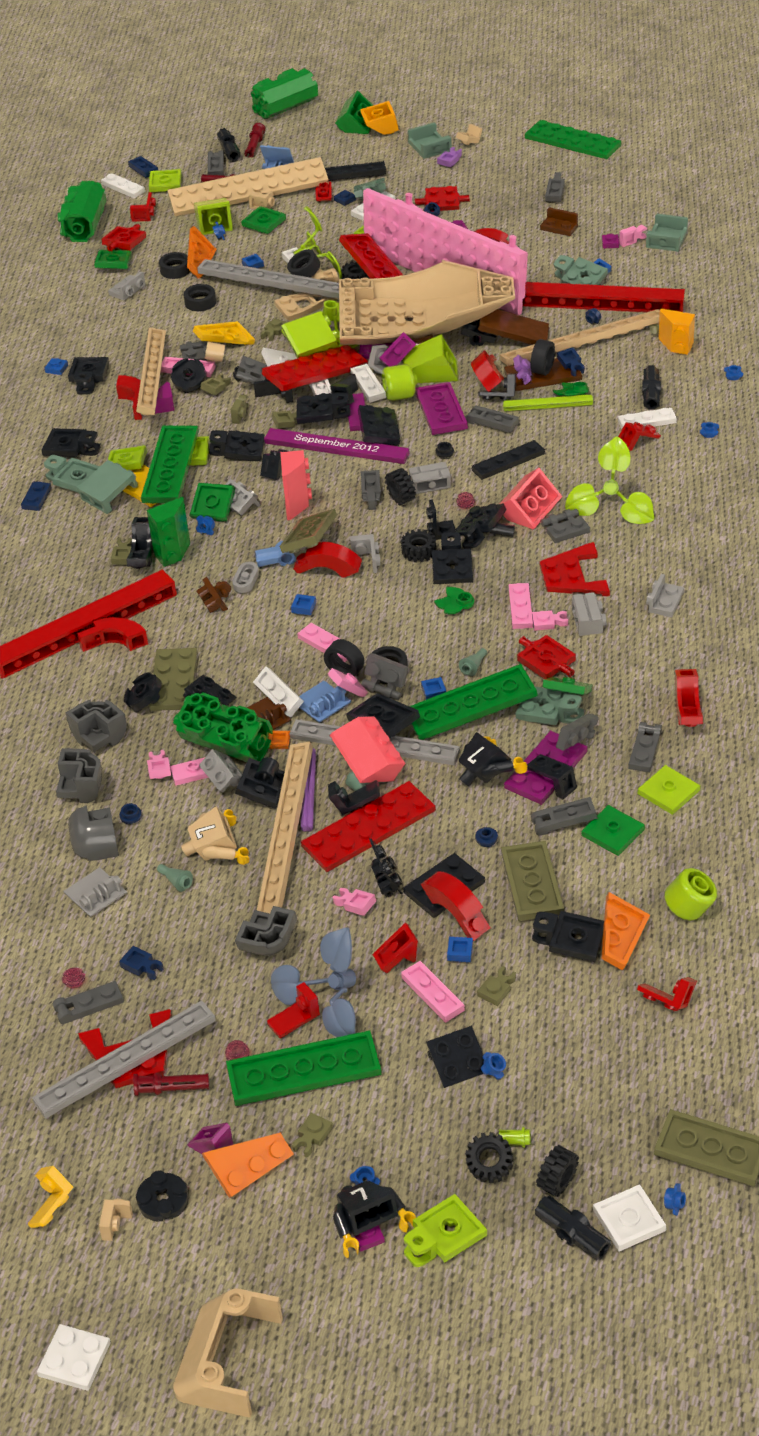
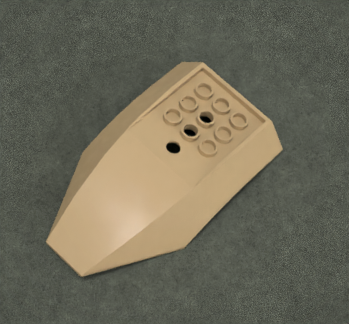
M442 260L441 263L402 276L376 279H339L340 345L394 343L403 332L411 340L430 334L435 336L449 332L481 319L514 300L513 277ZM410 317V318H413V320H412V321H406L405 318Z

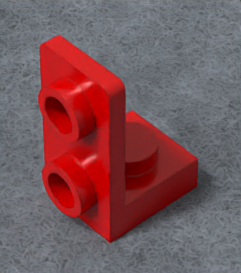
M152 192L148 193L146 205H130L132 222L151 221V216H154V207H156V198H153Z
M625 422L618 437L625 442L629 451H632L640 435L657 439L661 435L656 432L657 429L652 425L647 424L644 426L638 422Z
M690 977L678 980L673 988L674 996L648 984L638 985L637 990L643 992V997L652 1001L658 999L664 1002L666 1008L678 1011V1009L688 1006L697 980Z
M305 982L296 986V1003L267 1020V1025L279 1038H283L320 1015L318 996Z

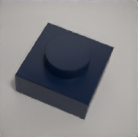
M343 190L334 196V201L343 206L356 200L355 194L347 190Z

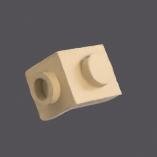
M469 124L468 131L457 132L456 138L466 145L479 143L482 128Z

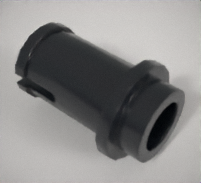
M497 522L490 534L513 538L515 525Z

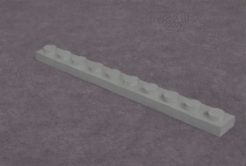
M207 259L197 267L198 273L206 276H215L222 279H232L249 282L250 284H260L266 287L271 286L339 299V283Z

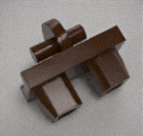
M208 577L202 579L205 585L196 592L209 612L212 613L218 608H221L222 611L228 610L222 597L226 598L231 592L230 584L226 581H219L214 587Z

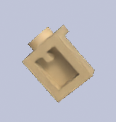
M269 191L266 195L255 192L249 194L251 209H257L259 206L270 209L274 206L273 191Z
M104 1199L99 1224L102 1240H113L114 1231H119L120 1218L132 1219L133 1212L130 1201Z

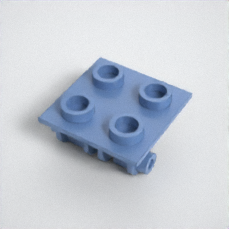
M260 145L265 160L262 169L294 163L290 148Z
M322 681L299 696L304 701L299 708L320 723L351 703V700L345 697V689L339 686L333 688L327 682Z

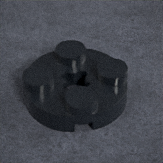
M182 359L173 366L171 380L178 390L190 393L200 388L201 383L207 380L206 370L202 362L197 359ZM186 373H193L190 377H186L185 375Z
M150 672L144 673L132 682L134 686L131 690L127 688L124 694V703L137 713L150 703L155 704L160 699L159 692L162 681L155 674L153 675Z
M161 1170L153 1172L150 1177L141 1183L137 1190L136 1201L141 1214L147 1219L156 1222L178 1217L188 1204V1189L183 1179L175 1174L165 1173ZM162 1193L167 1194V1200L161 1199L160 1201H158L157 1195Z

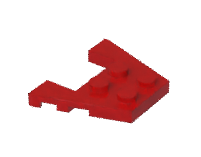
M594 542L539 561L547 592L569 594L573 592L584 594L594 592L605 597L610 596L606 580L585 582L579 560L598 557Z
M168 1009L149 1014L152 1028L172 1018L171 1010ZM100 1028L78 1033L80 1042L84 1044L89 1054L95 1060L131 1041L104 1047ZM167 1049L112 1080L111 1083L117 1089L133 1084L134 1074H138V1076H151L159 1073L164 1076Z

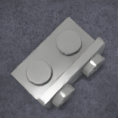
M140 271L134 276H127L108 290L109 295L123 301L146 285L144 272Z
M230 479L225 484L234 485L235 487L231 509L240 516L252 504H255L257 507L261 505L257 500L258 496L252 490L247 491L246 486L240 481L236 483Z
M661 574L659 579L653 583L652 593H648L646 604L649 605V613L673 617L684 593V587L665 583V574Z
M214 749L207 754L199 765L221 792H224L229 785L233 787L235 785L238 786L243 774L228 755Z

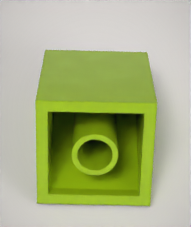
M226 198L194 203L196 220L199 230L203 235L214 234L212 227L217 225L216 222L219 223V226L223 225L225 231L233 230L230 203Z
M321 311L281 325L297 358L334 349L339 346L337 342L339 340L338 334L335 330L332 331L329 325H331V322L327 315L323 316Z
M442 334L414 346L402 359L403 364H408L412 368L413 374L417 376L418 383L459 381L457 359Z

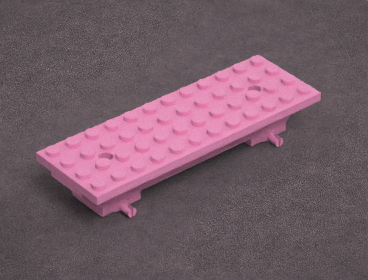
M369 188L363 190L364 233H368L393 263L418 272L445 260L513 277L515 299L500 307V309L517 315L522 314V301L525 298V282L527 279L528 252L521 250L516 245L517 236L510 235L509 244L502 241L497 242L424 212L423 209L412 203V193H406V201H402L399 199L395 200Z

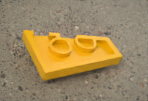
M238 321L196 325L193 328V333L201 341L253 345L255 343V338Z

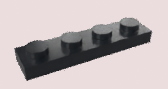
M384 161L326 167L325 171L328 180L334 181L386 175V166Z
M533 440L472 465V471L483 480L545 454V449Z

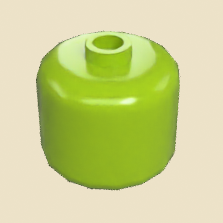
M408 364L385 367L382 371L383 389L389 401L414 396L415 385L418 384L417 376L413 374L412 368Z
M688 868L682 870L666 888L664 898L667 906L676 916L683 920L693 921L700 918L717 899V889L712 879L704 872Z

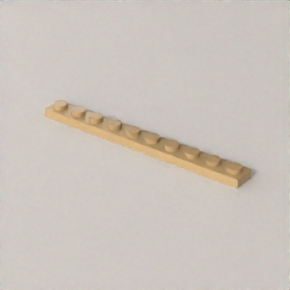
M657 309L548 341L554 342L555 352L557 353L571 347L579 348L582 344L596 343L600 339H610L617 334L623 335L631 330H642L645 326L659 324L660 310ZM534 345L500 354V361L507 366L514 365L513 358L519 354L523 359L526 358L530 362Z
M150 327L136 412L142 415L155 414L166 330Z
M310 741L292 744L289 748L257 907L258 911L270 913L273 906L283 907L313 751Z

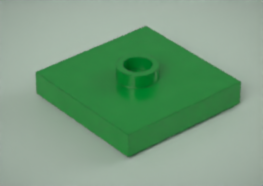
M259 206L244 218L241 224L243 227L269 234L286 220V214Z
M99 250L94 262L95 268L128 269L131 251L113 250L111 252Z
M198 483L189 516L196 519L200 515L203 517L209 516L214 521L227 522L235 493L234 485Z
M551 677L543 680L542 687L585 695L592 691L593 684L577 682L575 678L563 677V679Z
M607 805L597 815V819H593L581 831V836L619 856L645 830V824Z

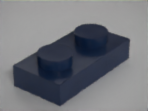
M142 156L128 161L129 167L145 178L150 177V171H158L157 166Z
M33 481L21 503V508L24 510L40 511L52 488L51 483Z

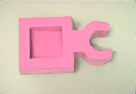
M640 225L637 228L632 226L621 230L619 244L625 247L636 243L639 238L645 239L646 235L642 232L647 230L644 225Z
M552 610L532 612L534 631L555 629V625L568 626L567 612L560 611L557 614H553Z
M164 750L160 751V755H153L152 752H149L147 765L150 779H162L166 776H171L169 759L165 757Z
M340 888L341 896L332 897L336 906H344L345 911L363 916L376 902L375 894L357 889L350 893L348 889Z

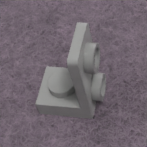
M386 345L372 346L368 366L378 374H382L383 369L387 367L379 359L389 348Z
M374 535L350 536L351 550L357 555L371 553L373 573H377V566H380V555L376 554L379 553L378 542H374Z

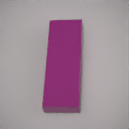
M363 393L353 394L354 402L350 404L351 415L348 417L350 432L361 431L358 408L359 405L365 406Z

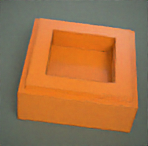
M273 731V734L269 733L268 739L271 740L269 749H289L290 731Z

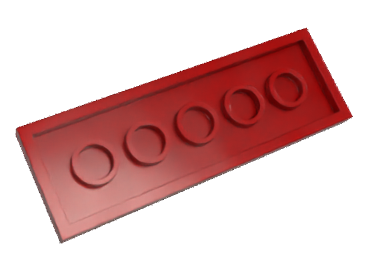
M368 233L340 235L339 242L370 279L403 275Z
M342 345L334 349L262 368V375L283 392L349 373L351 368L368 364V361L350 346Z
M408 781L302 840L301 847L326 872H329L371 848L370 838L378 844L436 811V806L416 786Z

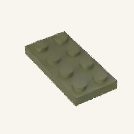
M335 508L301 518L279 546L281 552L295 553L302 547L312 548L318 545L319 540L323 537L329 526L333 524L337 516Z
M197 648L156 649L153 675L155 674L162 681V686L159 692L160 699L155 704H149L150 711L181 710L185 700L183 697L184 688L195 681Z
M546 841L501 847V855L518 921L535 919L537 912H549L559 915L560 911H564Z
M669 1110L654 1148L655 1156L755 1187L759 1176V1136L679 1111Z

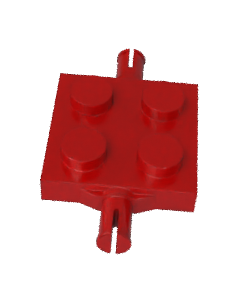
M457 186L425 188L424 198H415V205L426 206L428 203L434 202L440 207V211L459 210L460 202H470L469 195H459Z
M137 223L130 228L117 226L101 239L102 245L107 246V250L111 252L115 248L130 251L146 238V232L140 231L141 226Z
M548 635L536 641H530L525 636L519 639V644L526 648L517 654V661L543 679L551 678L559 672H563L568 677L574 675L575 670L568 665L576 661V654Z

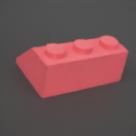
M304 450L281 452L287 520H292L309 507L308 500L312 499L311 488H307V485L311 483L310 473H306L305 470L309 469L308 458H304Z
M537 468L525 475L500 504L504 503L507 509L503 516L508 521L535 529L541 522V519L551 511L563 496L542 470Z
M357 717L330 734V737L360 783H371L375 780L378 782L394 781L406 764L375 717Z

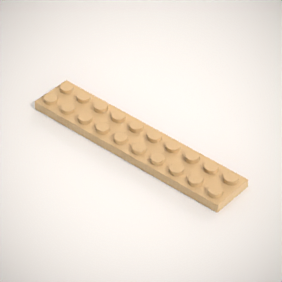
M318 157L168 190V196L174 216L195 213V202L226 198L230 205L249 201V194L251 192L266 195L269 191H273V196L316 187L319 186V183L323 182L329 184V180L322 159Z

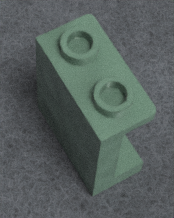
M435 122L407 131L408 143L423 159L443 154L445 151L450 152V148H452L451 137L449 135L442 137L437 132Z
M657 213L652 231H648L646 234V248L679 252L688 231V217Z
M107 460L77 487V490L83 501L108 514L112 511L109 502L128 485L136 488L138 484L136 476L131 470H126L118 463Z

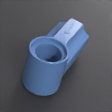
M283 541L278 542L275 547L255 551L258 567L276 563L282 566H286V564L291 565L295 562L294 553L281 552L279 546Z

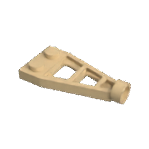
M303 292L283 296L274 300V304L288 321H292L322 308L325 301H335L338 298L325 297L316 301L314 298L323 296ZM308 300L310 305L300 308L296 302Z

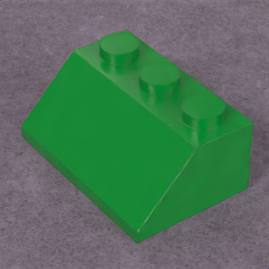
M357 90L346 100L335 124L345 133L368 134L371 128L366 126L360 109L373 106V104Z
M183 497L147 510L154 555L163 567L181 561L190 545Z

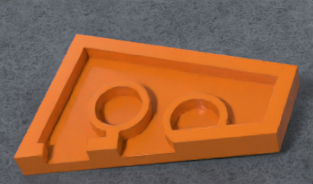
M195 226L190 228L187 268L197 278H201L204 274H199L197 267L205 259L212 260L217 249Z
M610 892L607 894L605 902L601 959L623 971L650 914Z
M281 1133L202 1153V1156L229 1198L294 1155Z

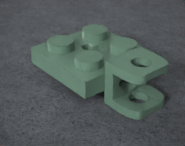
M385 178L354 186L355 198L363 199V190L367 188L383 193L386 189Z
M560 255L554 262V267L557 269L555 277L561 279V283L599 285L608 274L607 268L580 257L574 262L573 258Z
M51 455L44 462V467L50 470L46 473V478L51 480L53 485L78 492L77 487L100 467L75 458H71L67 462L66 458Z
M535 687L538 696L521 702L515 713L516 719L557 725L559 719L560 722L569 724L584 716V710L579 708L582 702L581 696L542 687Z

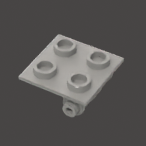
M100 867L63 891L90 917L127 893L119 885L121 879L117 875L114 877L109 876Z

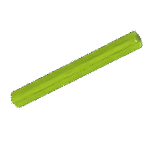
M578 395L503 401V410L519 411L593 405V396Z

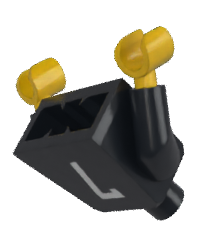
M476 732L469 744L464 746L463 753L459 758V763L466 768L459 780L468 787L476 778H479L484 783H488L493 777L504 772L513 771V769L516 773H525L527 771V763L523 762L521 757L514 758L512 762V759L497 747L496 739H491L488 736L483 737Z
M364 1181L353 1187L351 1185L344 1186L341 1192L337 1194L338 1204L335 1205L333 1221L339 1237L344 1239L343 1255L346 1258H349V1247L355 1248L357 1255L359 1254V1242L351 1237L352 1234L356 1236L398 1215L400 1216V1230L407 1232V1222H410L413 1226V1219L416 1218L413 1212L404 1210L406 1206L393 1188L380 1186L371 1181Z

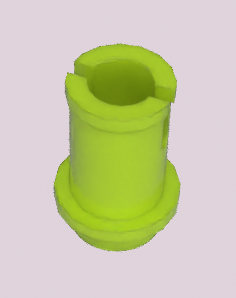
M522 1127V1130L499 1129V1134L503 1137V1140L506 1139L509 1142V1145H522L523 1148H526V1145H531L530 1129H525V1127Z

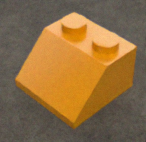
M389 101L360 109L366 126L383 135L399 131L396 116Z
M660 309L659 340L670 352L688 355L694 343L695 314Z

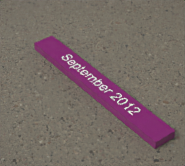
M270 428L264 438L265 444L405 464L410 454L409 448L274 428Z

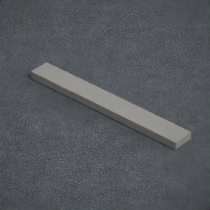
M296 719L289 735L292 739L336 746L330 734L339 729L340 726ZM400 736L389 738L400 753V756L455 766L460 752V746Z
M201 1000L33 1096V1103L46 1119L216 1021L215 1015Z

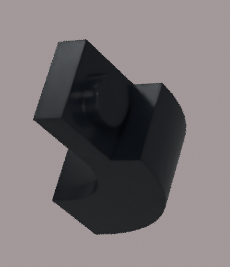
M134 517L131 523L132 544L126 559L127 567L135 569L150 567L153 557V545L148 517Z

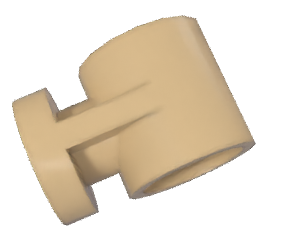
M335 268L326 271L319 269L311 277L339 283Z
M207 342L205 359L207 361H214L215 364L222 362L225 345Z

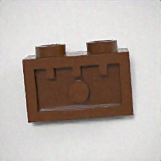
M549 207L547 209V218L540 225V230L571 236L578 228V213Z

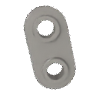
M245 562L239 566L232 580L234 591L246 593L253 588L259 575L256 563Z

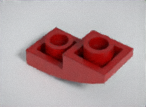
M327 182L319 183V186L315 188L316 201L332 200L331 182L329 184Z

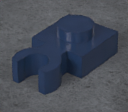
M573 347L557 353V359L565 369H571L572 376H576V370H580L582 374L584 373L585 367L581 363V357Z
M132 946L119 961L121 968L137 976L145 972L147 977L152 980L157 978L156 972L153 971L154 969L164 970L161 961L153 960L152 954L135 946Z

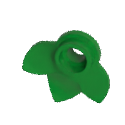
M562 382L563 389L553 390V393L559 396L586 395L589 392V387L586 382Z
M446 587L447 597L434 600L435 605L440 609H444L445 614H456L474 605L472 594L456 587Z

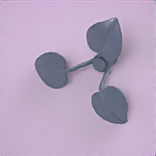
M346 927L328 933L321 941L320 952L322 959L325 963L331 964L330 969L334 971L329 978L299 982V970L292 965H282L276 968L271 976V987L274 994L286 1005L296 1003V986L303 982L307 985L329 983L331 988L340 990L330 999L331 1006L325 1007L322 1012L323 1024L326 1030L335 1037L355 1034L356 1025L355 1012L351 1003L346 999L339 998L343 993H347V988L353 987L356 983L354 971L348 968L352 958V942L350 929Z

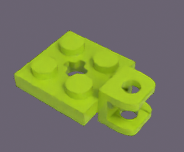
M453 1194L413 1219L414 1229L409 1231L404 1237V1243L407 1245L404 1249V1255L414 1267H421L436 1258L437 1255L445 1263L486 1237L487 1229L458 1196ZM445 1225L450 1227L456 1226L454 1231L445 1230Z

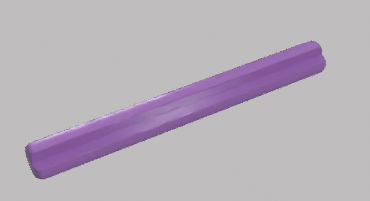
M314 748L301 808V830L303 832L313 830L316 750Z

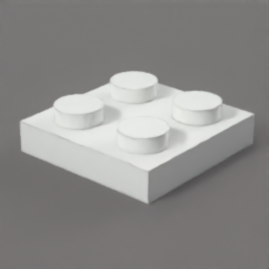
M641 1185L593 1204L594 1213L619 1252L666 1231V1224Z
M59 1324L37 1370L38 1377L89 1391L111 1343L110 1338Z

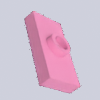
M333 668L328 672V676L337 686L359 697L367 695L368 691L352 674L347 673L345 675Z
M204 758L170 766L175 786L209 778L199 766Z

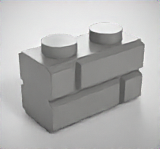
M446 462L408 469L411 481L414 482L413 486H415L416 490L414 491L416 494L451 488V477Z
M594 592L585 593V595H573L572 612L579 636L603 633V626L606 625L605 613L601 614L603 612L602 601L597 600Z

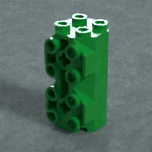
M291 68L279 74L277 80L272 81L266 78L259 81L252 87L251 91L254 113H258L263 119H268L314 100L318 96V84L316 80H312V72L305 68L299 71Z
M81 181L77 186L68 187V195L64 197L65 203L61 204V212H58V222H61V236L70 237L72 242H87L94 235L107 201L105 189L99 182Z
M195 693L187 696L180 712L175 715L173 722L177 726L176 731L181 739L214 749L245 762L249 758L261 761L271 745L268 735L269 733L273 734V727L270 722L258 717L254 710L243 706L229 707L223 705L217 697L206 693Z

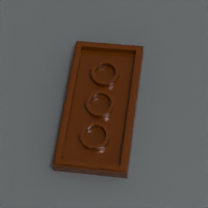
M498 309L479 319L478 330L531 345H534L539 339H548L549 323Z
M554 358L552 368L547 375L536 374L531 371V381L526 385L522 378L518 379V372L515 370L514 365L504 367L506 377L508 373H516L515 391L582 380L580 370H576L575 377L572 376L571 369H565L557 358Z

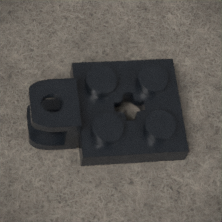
M74 357L68 374L69 382L77 383L76 392L78 395L92 394L95 383L104 381L109 358Z
M322 393L313 396L297 397V424L349 417L351 409L350 405H347L348 393Z
M52 428L41 449L42 455L72 458L77 457L80 452L81 455L95 456L101 448L99 443H95L98 434L96 431H87V429Z
M213 430L209 438V454L224 456L226 459L261 461L265 434L241 432L238 430Z
M493 503L482 507L474 506L469 510L468 514L456 528V532L460 536L464 535L465 537L462 544L464 549L476 548L485 538L483 533L491 532L507 510L504 503Z
M458 532L443 533L441 536L442 550H432L433 585L473 583L471 548L461 549V536ZM454 538L453 541H448L447 539ZM450 565H455L454 569H451Z
M560 911L559 918L558 914L537 912L533 922L534 932L532 940L538 944L548 945L549 952L595 963L603 939L604 921L565 911ZM541 920H546V921H548V923H547V924H541L540 921H541ZM541 932L547 935L545 937H541L539 933ZM577 934L581 935V939H576L574 937Z

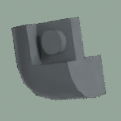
M90 699L65 712L69 728L77 742L81 746L86 745L93 752L107 744L112 747L115 746L125 734L127 723L125 713L107 699L105 702H91Z
M62 748L57 763L60 773L56 790L57 798H79L80 803L94 801L98 796L102 781L101 760L92 754L91 750Z
M86 805L78 808L70 815L68 828L74 854L86 858L88 861L119 856L110 807L88 811Z
M273 906L270 913L254 910L250 922L243 920L235 939L237 948L241 951L263 956H273L283 951L297 923L296 912Z

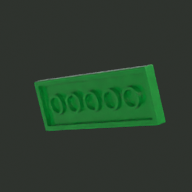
M539 120L525 133V139L606 160L621 146V140L613 137L589 133L586 130H578L573 127L562 126L558 123H550L546 120Z
M162 425L142 491V503H167L181 497L199 433L198 426Z
M518 664L411 705L410 707L419 710L420 718L414 721L411 726L417 738L424 740L538 696L537 689L523 666Z
M370 1030L226 1061L235 1106L381 1075V1067Z

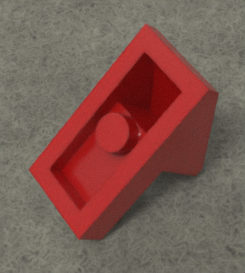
M404 923L372 955L380 969L388 973L403 958L413 963L416 961L418 940L409 925Z

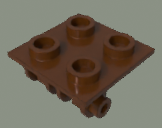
M269 697L247 707L254 710L258 717L268 720L273 730L291 721V718L285 714L287 711L286 706L279 703L275 704Z

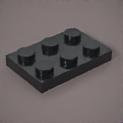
M359 405L358 416L363 442L399 446L401 439L395 409Z
M376 693L346 713L348 721H352L357 717H375L389 738L394 737L398 732L420 718L419 710L379 693Z
M454 852L403 887V893L431 917L435 918L447 909L440 904H432L421 883L436 872H445L456 877L471 891H474L485 883V877Z

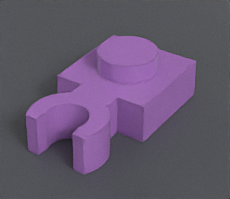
M455 147L450 148V152L445 151L437 158V164L452 167L459 161V157L462 156V149L455 151Z
M518 354L513 358L514 368L518 372V379L522 378L526 385L531 381L530 376H532L530 362Z

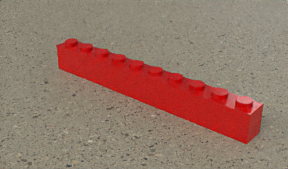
M525 282V298H523L522 306L586 310L596 308L597 310L650 312L657 309L683 312L685 289Z
M162 569L1 645L0 678L3 679L78 643L77 633L94 627L93 621L113 617L129 619L177 596L175 581Z

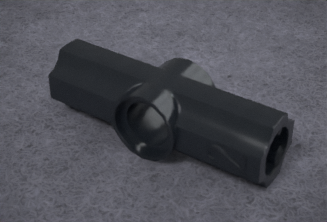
M221 128L217 133V138L224 154L232 162L238 161L241 153L235 143V137L226 128Z
M648 365L643 370L642 396L644 407L648 410H655L657 407H660L661 380H659V369L655 365Z
M550 1195L544 1196L539 1201L535 1209V1215L555 1229L557 1236L561 1240L565 1239L567 1241L566 1244L569 1246L575 1244L596 1261L598 1259L601 1260L607 1254L611 1246V1240L593 1228L583 1213L575 1209L570 1211Z

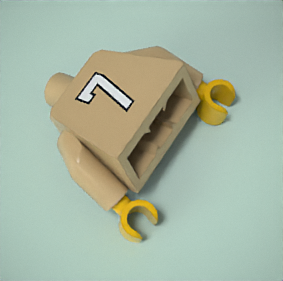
M217 806L207 813H202L197 821L188 827L191 840L181 845L187 857L197 852L203 860H234V858H237V862L241 865L249 863L250 859L248 856L249 850L246 847H241L238 851H235L237 845L230 829L231 826L236 824V816L233 815V811L227 809L223 814Z

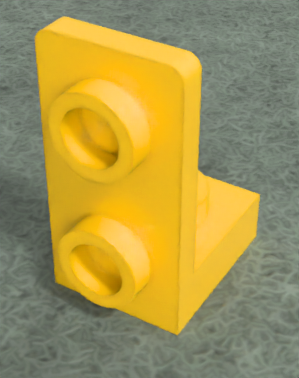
M54 1166L40 1168L35 1175L40 1181L41 1187L52 1194L28 1222L30 1228L46 1226L53 1219V1212L68 1200V1194L73 1189V1186Z

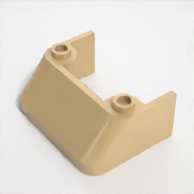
M231 1289L208 1301L201 1307L174 1381L173 1389L176 1398L180 1402L250 1418L252 1410L248 1391L222 1386L225 1378L224 1370L221 1365L213 1362L229 1315H242L280 1324L283 1317L279 1297L243 1289Z

